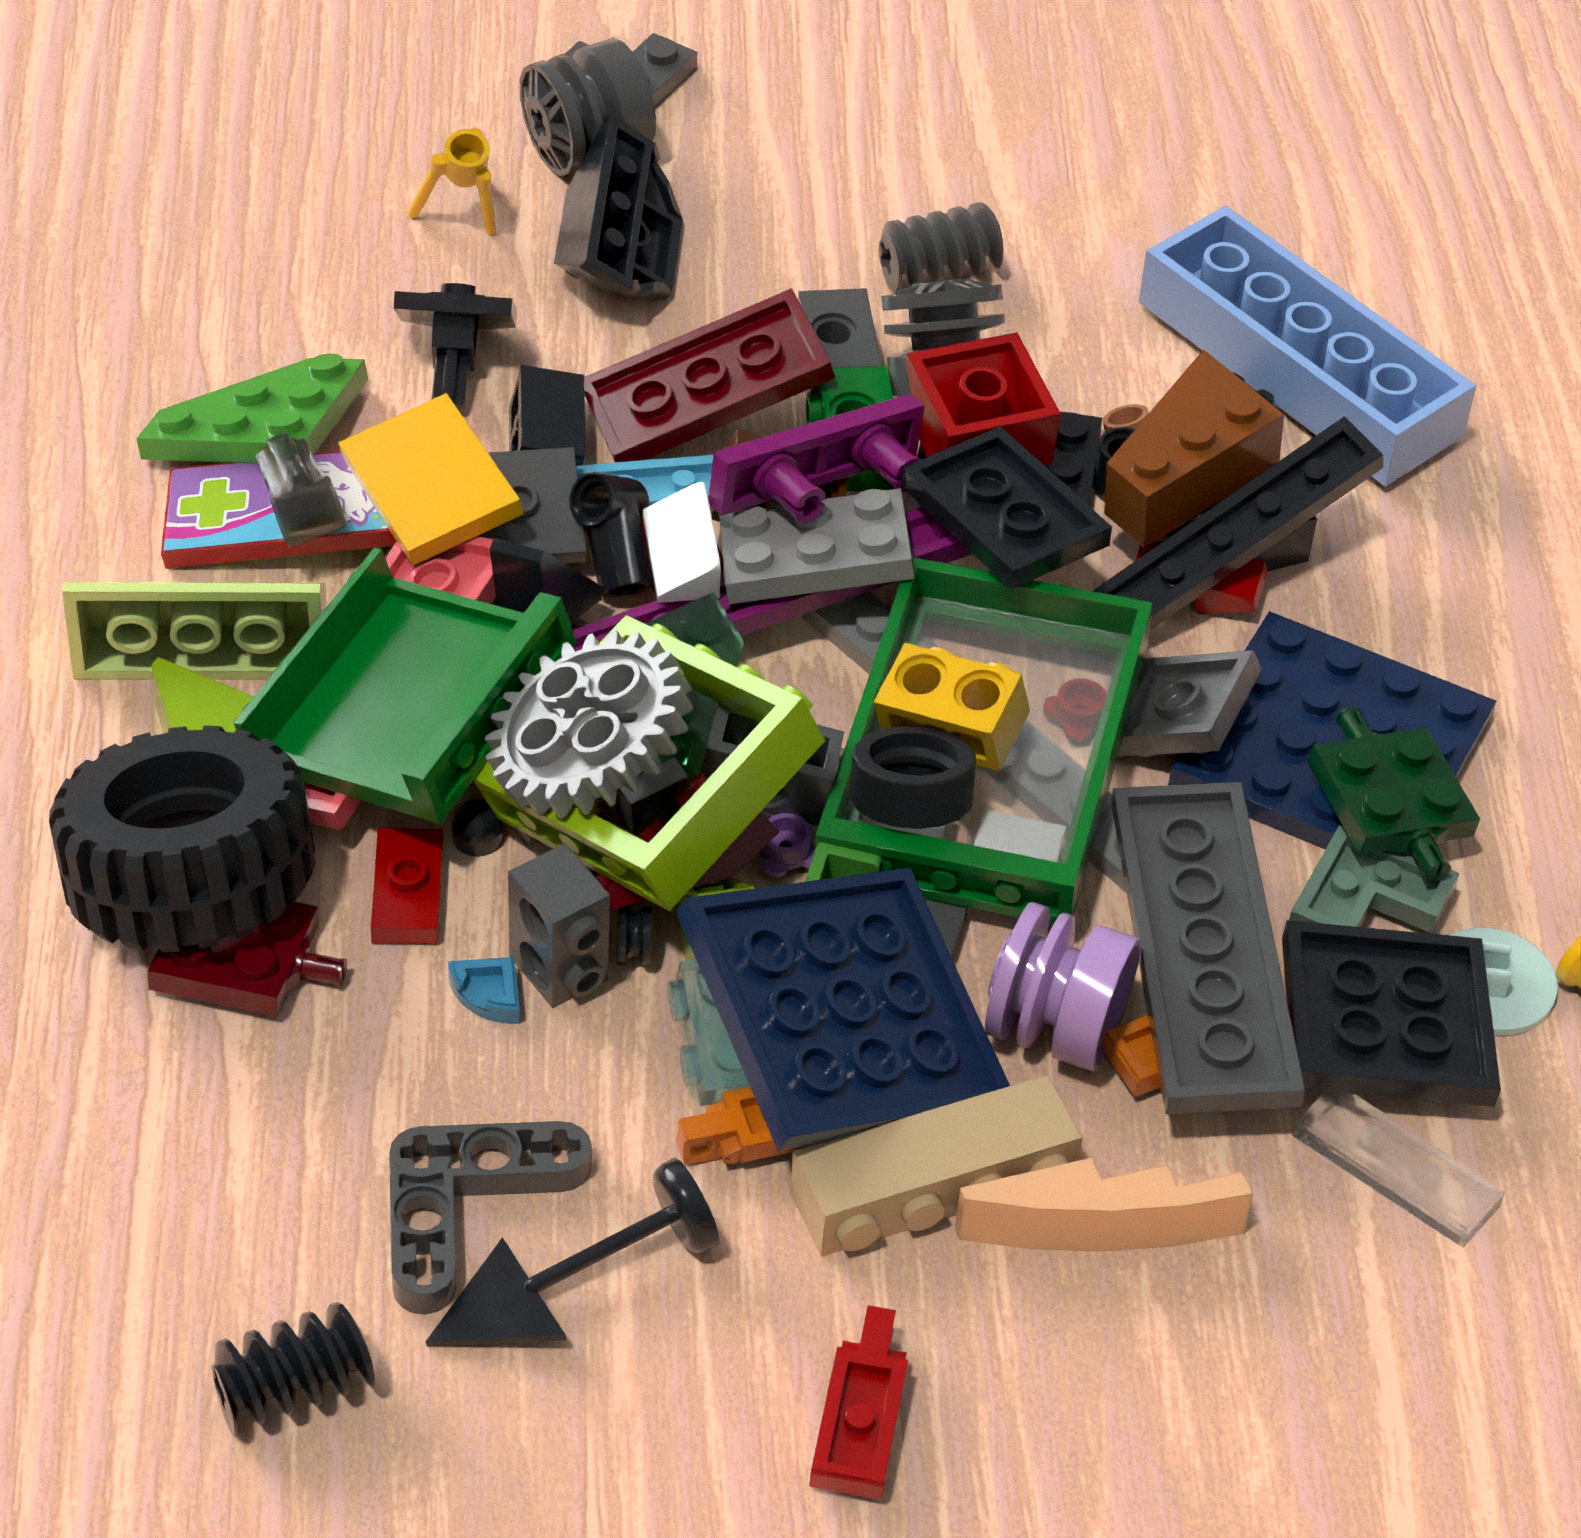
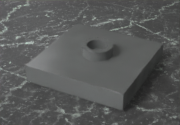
M574 447L488 453L519 497L524 514L480 534L478 537L496 538L543 550L563 563L586 562L584 527L573 517L569 504L572 486L578 479Z

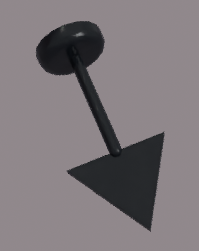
M676 1157L661 1164L653 1173V1187L662 1208L661 1210L530 1278L502 1237L425 1341L427 1347L567 1340L566 1335L539 1295V1292L669 1225L684 1247L693 1253H704L720 1244V1238L714 1217L691 1173Z

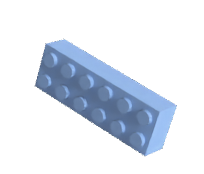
M1227 205L1146 250L1138 301L1141 305L1200 349H1204L1232 373L1235 372L1242 376L1245 382L1256 391L1264 389L1273 394L1276 406L1315 435H1318L1345 416L1383 454V468L1371 476L1383 486H1388L1464 437L1476 389L1474 383Z

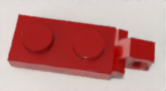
M868 1305L860 1343L843 1340L842 1346H837L811 1467L810 1487L882 1500L908 1366L907 1352L890 1349L896 1310Z

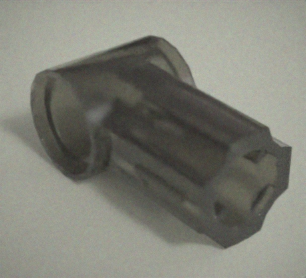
M288 433L267 439L266 446L256 455L260 474L271 494L269 496L287 547L290 548L346 528L345 516L332 481L328 475L322 477L305 439L293 438Z

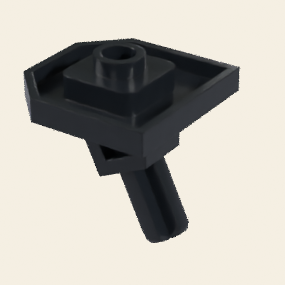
M461 283L441 284V292H394V310L401 321L433 327L432 357L434 377L431 400L447 393L458 410L464 409L467 400L469 371L474 372L478 329L516 328L517 309L513 299L476 294V286Z

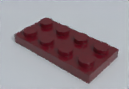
M790 288L585 376L584 394L612 458L616 463L646 460L836 377L825 350L793 289Z

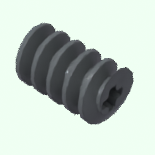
M982 202L970 204L967 210L958 206L949 209L946 214L941 211H934L928 213L926 218L920 215L911 216L906 219L905 223L898 219L888 221L882 229L879 242V258L887 286L892 293L901 290L903 274L906 275L909 284L912 285L923 283V270L927 271L932 282L943 281L945 265H947L954 279L963 278L965 273V261L968 262L971 271L975 275L984 273L987 256L992 265L997 269H1000L1003 263L1004 248L1000 225L992 210Z

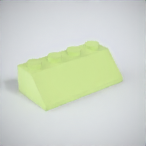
M65 582L62 587L73 679L153 680L151 665L160 657L213 680H268L277 669L279 663L290 653L311 627L316 617L327 607L325 583Z

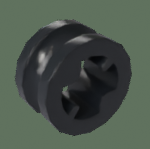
M627 906L618 908L617 965H626L630 958H638L642 965H651L652 906H643V909L638 913L630 912Z

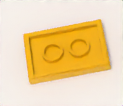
M447 393L338 442L344 461L413 566L524 514L519 497Z

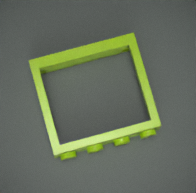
M626 615L612 629L617 630L624 641L635 631L640 632L646 643L654 638L657 639L665 651L670 650L684 671L683 675L693 691L760 723L649 843L592 813L584 815L575 804L572 805L564 818H559L552 807L542 816L537 815L529 804L520 808L512 796L506 794L493 776L494 769L488 762L473 781L497 818L553 849L566 843L585 866L598 873H602L605 877L671 911L826 740L809 711L813 704L798 689L790 685H786L782 689L767 682L756 670L748 665L741 664L739 667H735L721 660L715 652L703 644L698 643L693 647L678 640L672 632L660 624L656 623L650 627ZM608 635L599 643L600 645L605 642Z

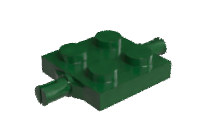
M1353 706L1352 711L1350 707H1346L1338 713L1336 722L1341 727L1347 740L1313 745L1307 763L1359 855L1382 851L1408 852L1414 855L1427 881L1433 882L1434 878L1436 881L1445 878L1451 871V866L1446 861L1438 845L1449 840L1473 837L1480 822V817L1427 727L1377 734L1371 731L1359 707Z

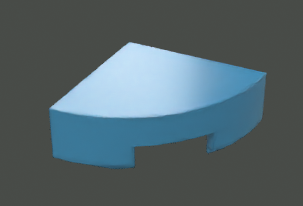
M515 957L448 961V978L451 989L456 998L468 1010L494 1022L520 1024Z

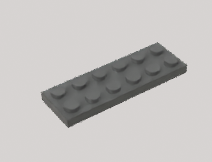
M1229 782L1113 788L1111 807L1135 937L1141 938L1142 948L1139 966L1165 1114L1302 1107L1305 1088L1242 783Z

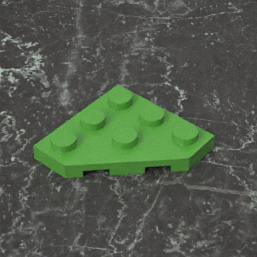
M322 354L161 409L136 438L141 460L307 465L369 380L365 359H343L338 354Z

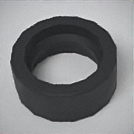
M903 726L885 728L867 734L854 746L850 799L857 811L873 821L889 826L924 829L950 824L960 820L972 808L976 755L968 743L953 734L933 728Z

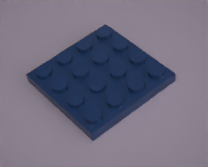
M1269 611L1244 650H1254L1262 671L1219 751H1209L1203 754L1192 752L1180 753L1171 768L1168 785L1241 782L1250 819L1326 850L1339 825H1343L1307 761L1313 745L1347 740L1341 727L1336 722V716L1341 710L1350 707L1352 711L1353 706L1359 707L1371 731L1377 734L1427 727L1458 780L1493 717L1497 701Z
M911 868L688 897L676 911L777 1151L829 1142L888 1122L1010 1086Z

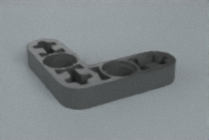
M547 1121L419 1126L409 1128L398 1134L391 1143L389 1152L392 1290L398 1304L411 1313L426 1315L447 1307L454 1298L456 1291L454 1196L565 1192L574 1190L584 1184L590 1176L592 1144L589 1135L583 1128L571 1122ZM498 1149L505 1152L510 1160L499 1169L487 1170L476 1166L472 1158L482 1150ZM522 1150H530V1166H522ZM553 1151H567L568 1162L555 1163ZM451 1153H459L460 1168L451 1169ZM420 1155L428 1156V1167L422 1169L414 1168V1157ZM420 1208L432 1209L442 1217L438 1225L428 1230H415L407 1226L403 1221L409 1212ZM430 1254L431 1284L417 1285L416 1255Z

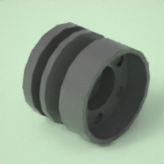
M613 37L576 50L572 58L565 54H560L548 59V61L541 60L523 68L519 79L523 118L531 141L540 158L557 175L564 176L578 170L601 125L609 115L653 141L656 134V114L653 96L639 61L623 41Z
M970 279L912 284L891 295L881 296L883 311L909 309L910 322L884 325L886 335L911 337L912 349L887 357L893 396H903L911 393L906 368V355L908 353L979 340L980 331L1005 323L1004 314L978 315L977 302L1002 300V284L990 285Z

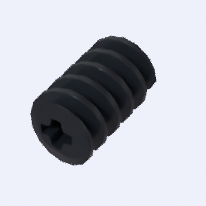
M339 1302L328 1306L326 1327L315 1313L311 1311L302 1313L299 1317L298 1336L287 1322L282 1320L274 1322L271 1327L270 1346L258 1331L254 1329L246 1331L243 1336L242 1355L230 1340H219L215 1345V1359L211 1367L218 1400L228 1428L233 1435L239 1433V1412L242 1409L247 1408L261 1426L267 1424L269 1400L275 1399L286 1415L291 1416L295 1414L296 1391L303 1389L315 1407L323 1405V1387L326 1381L331 1380L344 1398L351 1396V1373L359 1371L371 1389L375 1385L372 1359L361 1329L345 1306Z

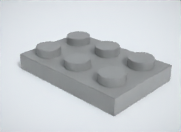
M901 488L885 491L869 489L856 495L827 498L821 501L825 504L821 515L814 521L804 524L797 522L793 515L782 505L763 508L752 506L723 516L719 514L728 604L914 579Z

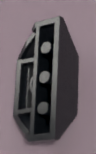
M611 115L601 125L566 190L554 264L564 269L570 276L581 279L601 292L667 299L673 291L683 219L670 182L657 163L661 157L656 143Z

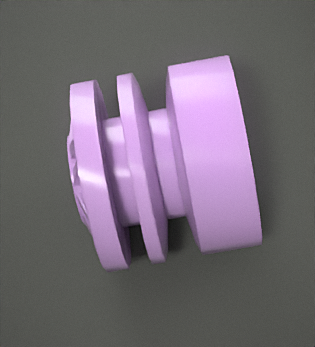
M1035 902L1028 903L1012 933L1005 939L992 972L988 992L990 998L985 1020L986 1034L1000 1040L1006 1039L1019 1018L1016 1037L1017 1044L1028 1049L1037 1041L1046 1024L1054 1026L1052 1057L1096 1072L1106 1058L1105 1053L1101 1049L1103 1034L1110 1029L1118 1027L1122 1020L1139 964L1142 948L1141 938L1103 925H1096L1080 950L1073 947L1075 937V917L1068 913L1060 914L1047 936L1050 920L1049 907Z

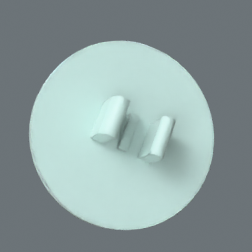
M1470 928L1450 935L1482 938L1494 1036H1512L1525 1033L1540 1025L1548 1017L1557 996V978L1553 966L1536 946L1516 934L1494 928Z

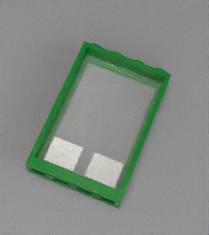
M911 557L914 579L900 581L816 832V847L818 842L878 855L882 858L881 871L911 868L923 897L926 899L1014 917H1020L1028 903L1035 902L1049 907V924H1054L1062 913L1074 916L1148 648L1152 602L1035 580L1011 590L992 572ZM904 643L927 649L931 647L943 648L958 657L984 664L1000 663L1015 672L1022 673L1030 707V713L1001 771L975 765L974 794L971 810L960 820L941 827L911 829L879 823L857 811L850 799L854 746L867 734L881 730L874 700Z

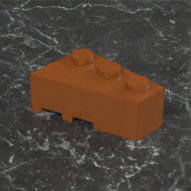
M1203 349L1107 462L1104 514L1142 547L1148 546L1230 496L1279 462L1284 414Z

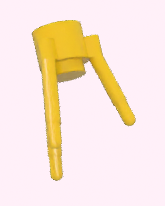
M472 128L471 130L455 131L447 138L444 153L432 156L430 170L408 210L409 217L416 218L440 176L446 175L453 184L459 187L475 185L478 188L485 231L489 235H493L496 232L491 193L492 174L487 169L490 147L480 129Z

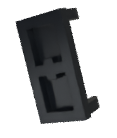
M521 365L509 405V451L574 447L576 466L583 465L585 459L584 375Z

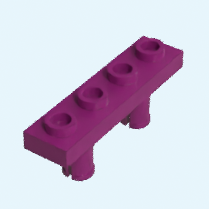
M910 393L715 451L713 454L708 495L709 505L723 516L775 500L791 513L797 522L802 524L810 523L821 515L825 506L821 502L826 499L825 492L817 486L868 470H874L888 481L893 489L901 488V492L904 493L906 491L901 487L902 468L921 460L916 456L925 405Z

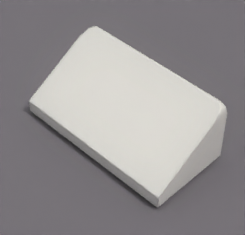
M699 482L643 509V521L658 603L720 598V559L705 482Z

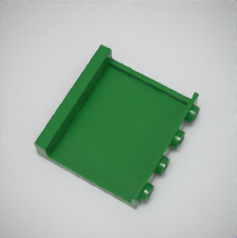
M374 547L357 570L349 576L347 582L324 611L316 617L311 627L295 647L279 663L277 669L253 699L245 705L233 724L236 730L241 729L252 732L259 740L266 738L279 746L295 761L305 783L441 824L488 762L486 755L492 749L486 742L485 737L491 732L498 730L491 720V716L494 713L510 709L504 700L503 694L506 692H521L525 687L519 678L521 673H529L536 676L542 671L539 658L544 655L555 662L562 658L561 651L564 643L568 642L574 647L577 641L561 597L540 592L524 613L393 578L382 549Z

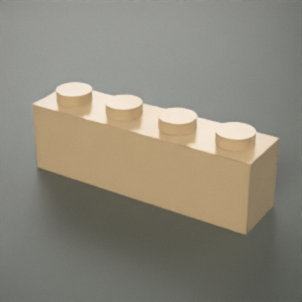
M1045 1075L888 1122L829 1142L793 1151L790 1193L821 1257L842 1250L857 1251L871 1245L877 1239L906 1230L922 1231L934 1226L942 1219L957 1215L961 1187L1079 1161L1083 1137L1049 1075Z

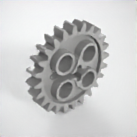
M612 630L605 642L600 645L593 633L588 634L582 649L575 651L568 642L564 643L561 651L562 658L554 662L543 655L539 658L542 669L540 673L536 676L529 673H521L519 675L522 684L525 686L521 692H506L503 694L504 700L510 709L494 713L491 716V720L498 730L491 732L485 737L486 742L492 749L486 755V760L494 769L493 776L508 796L511 795L520 808L529 804L537 815L542 816L552 807L559 818H564L572 805L576 803L582 813L587 815L590 813L596 798L603 797L609 806L615 805L616 790L622 786H625L634 793L639 790L637 776L641 772L657 775L661 771L654 760L658 754L671 755L677 752V748L669 737L688 731L689 727L681 716L693 710V705L686 696L692 688L683 675L684 671L670 650L665 651L657 639L654 638L646 643L640 632L635 631L624 641L617 630Z

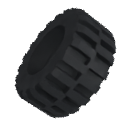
M204 725L202 730H188L186 726L168 728V733L151 736L150 732L132 737V742L122 746H118L115 743L101 750L96 760L90 761L86 759L75 768L71 779L66 778L59 788L49 813V825L63 892L71 914L79 923L101 939L112 944L119 939L121 943L130 949L144 951L147 946L159 947L162 952L181 951V946L199 945V949L218 945V940L234 936L235 939H239L253 933L255 925L261 922L270 924L280 917L286 908V904L293 906L311 878L316 863L304 780L301 777L299 767L275 743L266 738L259 740L252 732L241 729L231 733L225 732L222 726Z

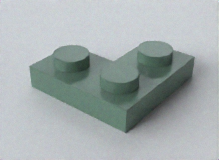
M1339 825L1293 906L1289 921L1362 927L1371 909H1374L1432 933L1455 891L1459 873L1451 870L1445 878L1436 881L1434 878L1433 882H1429L1424 877V873L1414 855L1408 852L1382 851L1359 855L1344 827Z

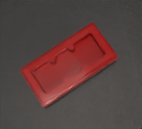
M378 828L371 915V943L438 944L443 829Z

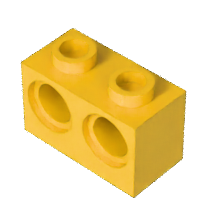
M904 643L874 700L881 730L913 726L933 728L953 734L968 743L976 755L975 765L1001 771L1030 713L1022 673L1015 672L1000 663L984 664L955 656L943 648L931 647L927 649L909 643Z

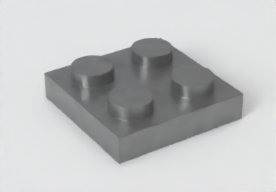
M1254 650L1145 658L1118 757H1149L1157 754L1190 752L1203 754L1209 751H1219L1262 671Z

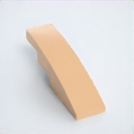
M1088 1158L961 1187L955 1231L959 1240L1040 1250L1116 1251L1179 1246L1244 1234L1253 1192L1243 1171L1177 1186L1168 1165L1102 1179L1093 1158Z

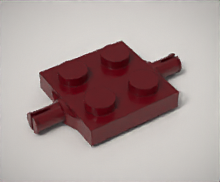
M295 902L293 906L286 904L283 914L270 924L261 922L255 925L253 933L239 939L230 936L218 940V945L202 949H199V945L181 946V951L162 952L158 947L147 971L148 988L153 991L278 1017L288 993L304 978L341 987L345 980L348 963L346 958L340 959L310 952V943L319 925L318 906Z

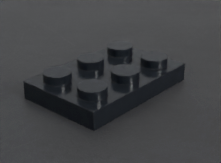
M1001 426L902 468L901 487L1011 590L1110 546L1112 526Z

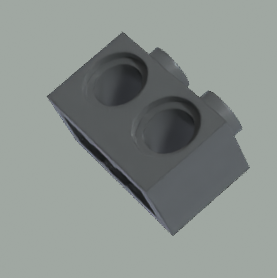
M566 843L509 870V957H515V964L552 1008L574 997H583L593 992L601 983L608 980L610 894Z

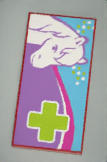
M341 451L316 453L307 465L229 462L170 469L161 545V557L165 569L394 546L396 543V539L344 461Z

